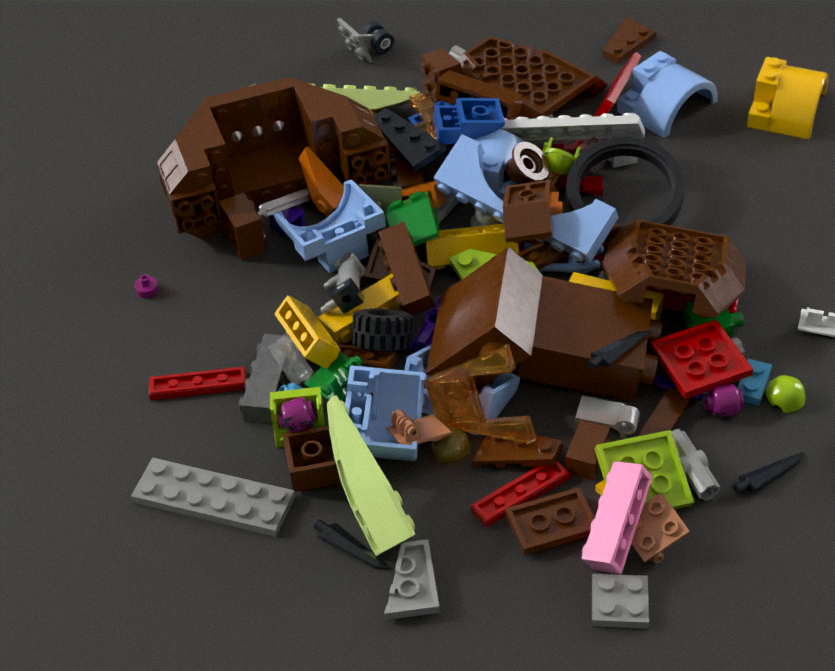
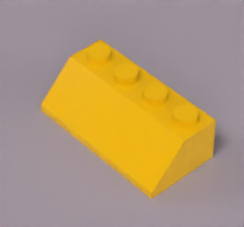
M504 224L439 230V237L424 242L426 263L436 269L446 268V265H450L449 258L468 249L498 254L509 247L515 253H519L518 243H506Z

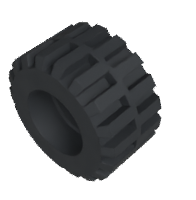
M383 308L362 309L353 313V345L373 351H400L412 346L413 316L400 310Z

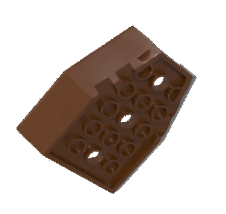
M493 36L487 37L464 52L459 60L462 75L522 94L521 114L517 117H526L528 119H537L539 116L550 115L584 90L595 96L608 87V84L597 76L550 51L534 49L527 45L522 46Z
M637 219L610 236L602 266L618 297L628 303H643L648 285L656 290L669 289L682 295L695 294L692 313H697L704 318H710L711 316L718 317L744 293L747 262L728 236Z

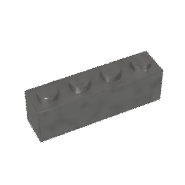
M264 334L262 342L257 344V357L251 363V376L245 381V395L241 396L239 400V411L243 413L244 422L272 424L270 392L279 391L286 383L295 353L293 340L290 336Z

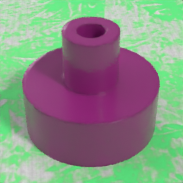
M147 274L141 275L134 285L137 296L144 299L154 297L159 291L157 280Z

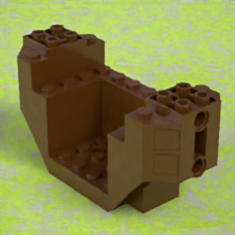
M291 77L206 97L192 117L187 120V124L157 161L164 197L178 234L186 232L200 239L222 234L219 205L221 200L244 193L248 200L254 202L256 207L308 188L298 159L307 146L343 185L348 180H353L357 185H377L381 180L390 178L388 143L369 109L347 96Z

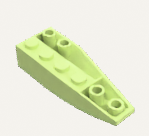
M324 84L321 87L351 98L367 107L370 112H379L385 108L391 109L422 99L421 92L417 91V88L411 87L405 88V91H398L396 87H384V90H376L375 86H364V89H356L354 85H344L343 88H336V85Z
M335 395L327 402L329 432L335 462L351 509L374 554L377 556L414 536L415 524L412 518L405 514L401 507L403 505L401 496L396 490L393 491L390 483L362 439L357 427L350 419L345 403L342 400L340 401L337 395Z

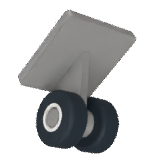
M340 17L337 19L340 26L338 30L346 38L344 43L348 49L354 50L359 59H365L369 64L372 62L368 52L371 47L378 53H386L394 44V35L384 29L383 25L378 21L367 23L362 30V34H358Z

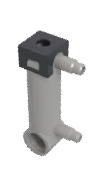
M353 251L347 252L337 259L334 265L338 269V274L324 283L326 290L333 289H331L330 295L332 300L325 303L320 309L323 314L331 312L337 307L340 308L343 314H346L364 303V295L360 291V281L366 269Z

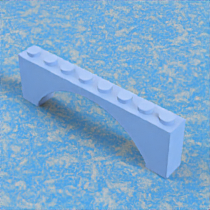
M461 134L434 176V180L438 185L437 188L444 194L448 195L451 193L464 204L468 202L473 204L482 213L489 212L493 214L495 219L504 223L503 201L489 188L485 179L482 156L485 152L482 145ZM595 199L592 204L569 213L551 215L553 235L538 241L543 242L545 240L551 243L550 245L557 251L562 252L565 250L571 253V257L580 262L585 260L591 263L619 218L616 208Z

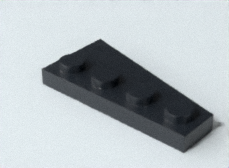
M385 108L373 116L384 138L390 142L391 148L398 151L400 158L410 165L413 173L445 152V145L389 109Z

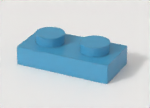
M748 359V363L753 368V374L750 377L741 379L737 389H741L744 402L760 406L771 373L772 364Z

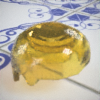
M448 426L447 428L452 434L444 436L441 440L431 441V452L438 461L444 463L461 462L462 458L471 452L469 438L460 428Z

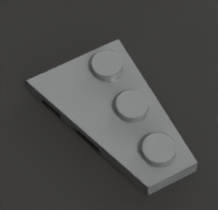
M428 539L401 543L395 567V576L384 612L385 620L440 613Z

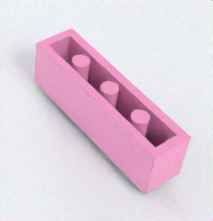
M613 462L611 471L607 475V483L603 495L599 499V507L595 519L591 523V531L587 543L582 550L581 559L592 570L622 574L653 478L642 464Z

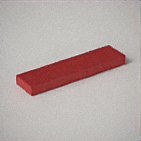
M246 366L149 377L150 401L245 390V381L247 379Z
M556 460L554 466H538L472 504L471 512L487 528L506 517L505 508L535 500L569 480L570 472L558 460Z

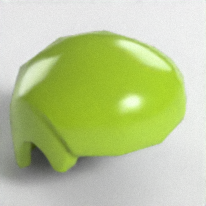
M780 375L768 383L765 390L770 405L772 407L775 405L781 407L784 413L798 411L804 406L806 401L804 386L797 378L792 376Z

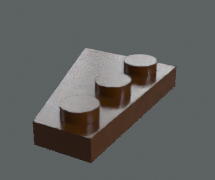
M625 17L604 48L603 57L616 64H620L633 55V53L656 39V31Z
M376 238L364 274L365 281L375 283L392 274V272L388 273L384 260L387 259L386 254L382 255L378 242L381 240ZM420 260L430 291H432L437 275L436 268Z
M492 426L471 462L473 468H482L483 464H495L496 468L506 467V464L519 463L522 467L554 466L563 449V443L561 440Z

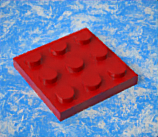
M717 320L650 342L651 351L655 356H658V361L684 399L710 391L716 386L739 381L753 374V368Z

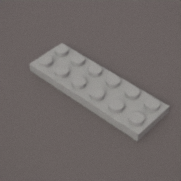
M153 457L131 495L133 503L277 537L295 498L294 490Z

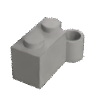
M582 396L575 417V432L582 419L610 427V438H613V441L626 439L627 434L635 432L640 413L635 407L626 406L621 402Z

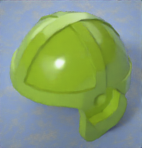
M550 137L549 142H545L542 150L547 158L549 170L559 173L561 176L567 175L573 163L580 155L581 147H578L576 153L572 155L564 150L552 148L553 138Z

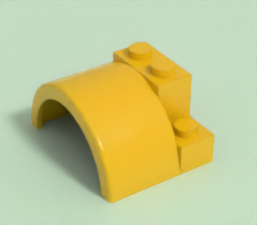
M766 57L756 80L754 101L748 113L747 127L810 139L820 95H825L827 91L828 74L786 65V60Z

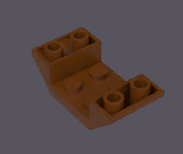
M551 179L506 186L502 207L506 243H521L535 238L542 240L553 235L550 205L552 192H556V189Z

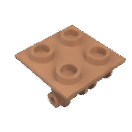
M402 410L393 411L391 415L392 426L386 427V430L399 444L412 445V442L416 441L417 446H419L420 443L438 441L443 439L444 436L452 434L433 414L412 420Z
M662 492L644 504L632 540V545L645 563L649 560L660 563L664 559L663 550L690 533Z

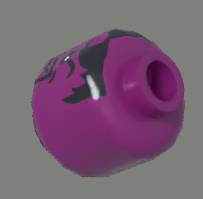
M733 384L716 386L709 391V395H705L706 410H711V413L716 418L736 416L740 409L744 407L743 393L741 389H737Z
M304 397L283 403L281 413L277 414L281 428H287L291 433L311 429L314 426V421L317 420L316 410L312 401H307Z

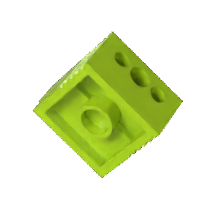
M320 387L270 392V412L276 448L284 447L283 434L290 433L287 428H281L277 414L281 413V406L285 402L299 397H304L307 401L311 400L317 414V420L314 421L312 428L325 426Z

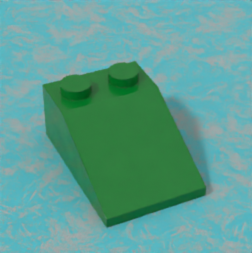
M421 191L416 192L409 197L410 199L405 201H394L387 208L386 216L389 227L405 222L415 246L439 237L438 213L428 191L424 193Z

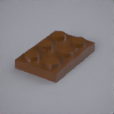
M580 487L505 508V516L523 555L589 537L591 523L595 519Z

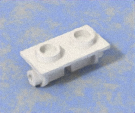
M807 307V310L802 309L798 330L835 337V313L829 312L828 317L823 316L824 311L810 309L809 307Z

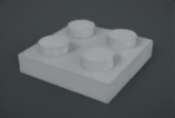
M592 574V626L648 629V576Z

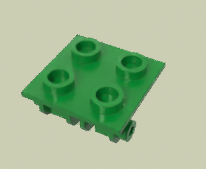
M339 352L337 359L331 363L328 369L321 367L304 385L309 388L320 387L321 396L327 400L337 395L341 401L347 395L350 365L362 366L363 361L358 356L349 358Z

